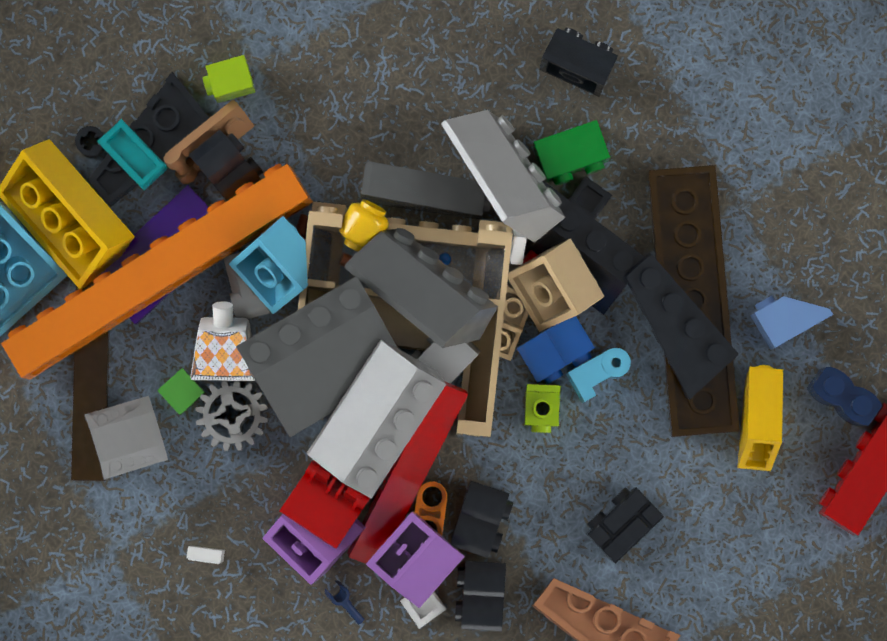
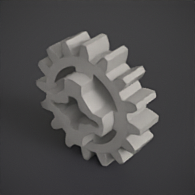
M222 380V388L220 389L211 384L209 386L212 392L211 396L203 394L200 396L205 402V406L196 407L195 410L203 414V418L196 421V425H205L206 427L201 436L206 438L212 435L211 445L213 447H216L220 442H224V451H229L232 444H235L238 451H242L244 441H247L252 446L255 445L252 436L255 433L264 435V431L259 428L260 423H269V419L262 416V412L269 409L268 405H260L258 402L264 395L261 392L253 395L251 392L254 385L251 383L246 385L244 389L241 388V381H234L233 386H230L227 380ZM234 393L243 394L252 404L241 405L236 401ZM221 396L222 404L217 412L210 414L214 402ZM230 406L237 411H247L242 413L241 416L236 417L235 424H232L227 419H218L223 417L224 414L229 413ZM254 417L251 428L243 434V425L246 420ZM223 425L228 428L231 438L222 436L213 426Z

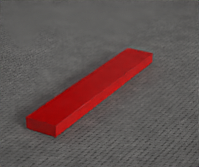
M445 382L446 386L386 475L362 522L366 528L350 545L347 551L349 558L366 564L401 525L468 396L465 389Z

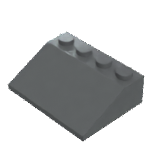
M355 276L237 345L236 348L288 436L292 437L333 413L380 339L396 348L397 346L361 282Z

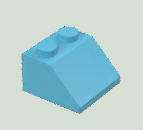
M284 216L277 220L229 263L232 269L272 314L276 313L308 286L306 241Z

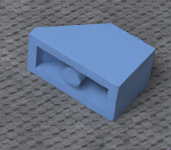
M771 295L757 303L755 307L758 311L750 316L769 349L772 350L832 316L833 313L829 308L785 296L775 301Z

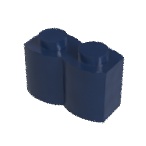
M833 367L821 368L807 387L808 392L816 401L825 406L834 407L843 420L855 426H868L882 407L881 402L872 392L862 387L854 386L845 373Z

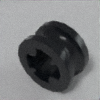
M86 126L78 131L75 137V145L84 156L89 158L98 157L105 151L100 144L93 145L92 150H86L87 146L82 144L83 139H88L90 133L96 134L94 137L97 140L104 134L94 126Z

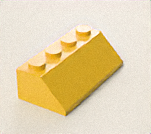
M50 139L23 149L0 184L1 200L79 289L85 288L119 259L135 237Z

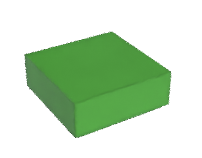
M181 368L157 390L179 415H182L199 400L201 394H205L204 390L194 380H191V376L184 368Z

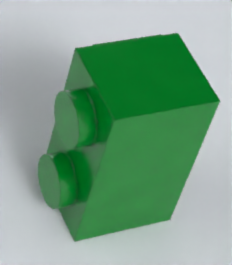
M597 120L534 141L532 146L540 169L546 177L544 181L546 183L553 181L555 186L573 180L572 174L585 170L586 175L605 169L604 163L610 159Z

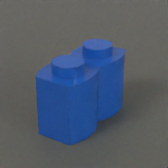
M574 316L554 325L516 349L536 383L543 380L548 385L563 376L561 368L571 362L576 368L591 359L592 356L589 352L595 349L577 317Z

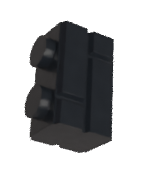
M626 487L622 489L611 500L615 506L606 515L599 511L587 523L591 529L586 535L615 564L664 518L663 514L637 487H634L631 491Z

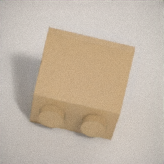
M571 238L551 247L508 272V279L539 332L579 315L605 297Z

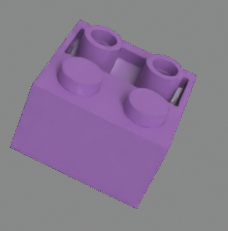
M413 511L366 565L393 589L420 608L465 556Z
M282 514L262 539L312 585L328 572L366 527L356 519L337 549H335Z

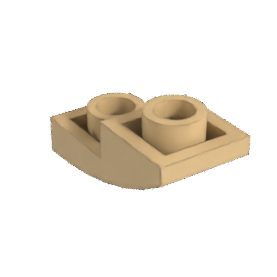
M507 285L499 356L509 361L513 357L529 315L516 291L510 285Z

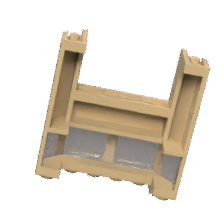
M322 202L312 203L306 232L308 286L299 293L298 310L355 277L343 266L338 265L343 252L352 256L358 253L344 244L346 238L339 232V229L342 228L343 217L347 212L346 205ZM387 218L389 222L387 230L403 228L411 232L415 237L414 240L421 246L435 251L439 256L442 253H448L451 256V262L447 266L460 271L464 275L463 279L473 287L484 290L489 295L488 299L498 306L480 340L472 341L481 352L463 370L461 388L467 391L468 396L458 414L456 435L467 434L469 436L490 438L513 229L503 222L480 220L479 231L474 233L470 226L452 225V230L438 229L439 224L435 222L419 221V226L405 225L406 220ZM361 282L397 348L425 351L431 345L426 340L428 336Z

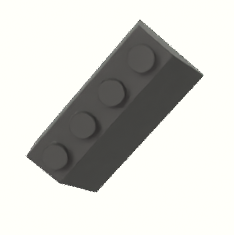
M403 228L379 232L346 263L344 268L357 276L363 284L442 348L480 340L498 308L496 304L488 299L489 295L484 290L473 287L463 279L464 275L460 271L445 265L439 260V255L435 251L421 246L414 240V235Z

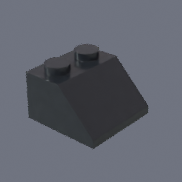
M557 28L542 56L539 70L600 97L618 55L612 53L614 49L605 43L596 41L595 44L583 40V35L574 29L565 28L563 31Z

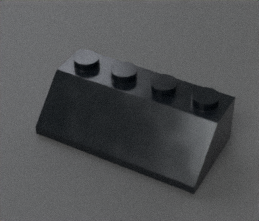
M543 181L546 188H551L560 198L562 204L559 205V208L565 218L535 243L527 238L524 256L530 250L539 255L571 238L605 296L592 305L593 308L604 315L626 287L627 282L624 275L640 262L644 256Z

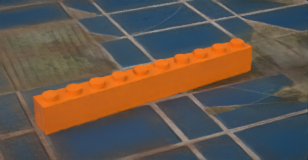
M277 164L269 168L264 173L265 178L255 184L248 182L235 191L236 196L227 202L220 200L207 208L208 214L198 220L191 218L183 222L178 227L179 232L168 238L165 235L156 239L149 245L151 248L149 251L141 256L138 253L129 256L121 262L122 268L112 274L108 271L99 275L93 280L94 285L85 291L79 289L70 293L64 298L66 303L56 309L50 307L43 310L36 316L37 321L28 327L21 325L8 333L9 339L2 342L1 345L20 377L31 380L256 239L282 216L288 219L313 203L293 168L288 164L284 166Z

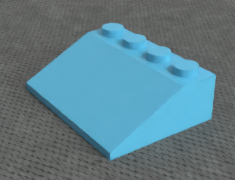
M0 202V336H2L66 278L67 275L19 220Z

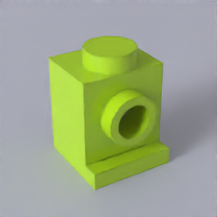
M526 385L524 426H531V432L551 433V427H559L561 386ZM544 402L548 405L549 412L546 415L537 413L536 406L538 403Z

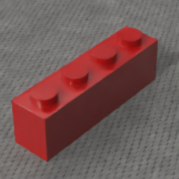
M885 402L874 417L877 423L870 433L865 431L857 441L855 448L859 451L852 461L847 459L838 471L837 476L841 478L834 489L829 487L819 501V504L823 506L819 514L855 536H859L887 492V404Z

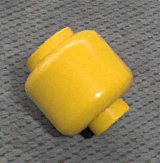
M362 199L361 203H352L343 217L342 228L339 229L341 235L346 238L344 244L359 252L379 232L387 230L389 222L385 217L386 211L377 204Z

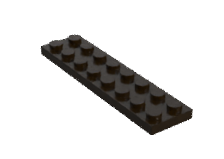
M716 165L649 170L648 181L655 258L732 345ZM664 353L671 437L740 432L733 360L689 400L685 397L681 389L682 387L670 368Z

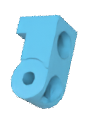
M612 348L571 370L566 376L580 401L584 403L596 396L592 387L608 378L616 379L626 374L631 366V360L625 350Z

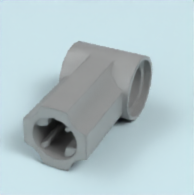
M241 252L225 257L224 263L232 290L230 298L235 317L251 319L270 314V310L229 265Z

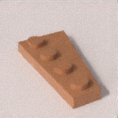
M555 578L550 581L532 605L576 641H677L681 636L654 625L655 623L644 618H639L623 611V609L613 604L603 602L593 595Z

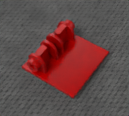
M312 460L305 474L279 512L337 549L370 500V497L345 485L315 460Z

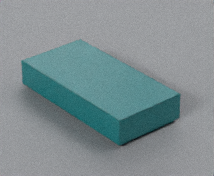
M122 119L97 141L144 191L168 169L164 162Z

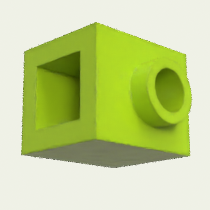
M244 55L206 65L208 75L202 77L207 95H214L217 103L256 93Z

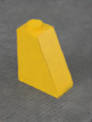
M768 365L749 367L744 384L737 468L762 471L772 470L782 444L783 369H774Z

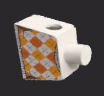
M221 301L212 305L213 317H204L200 320L192 363L191 380L255 381L254 376L236 348L237 345L252 337L249 320L247 318H233V304L230 302Z

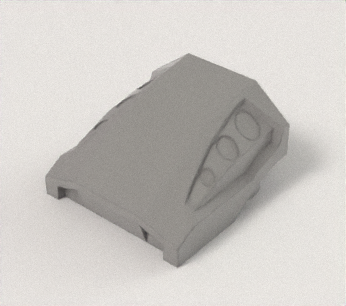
M149 396L84 415L92 435L104 480L168 460Z

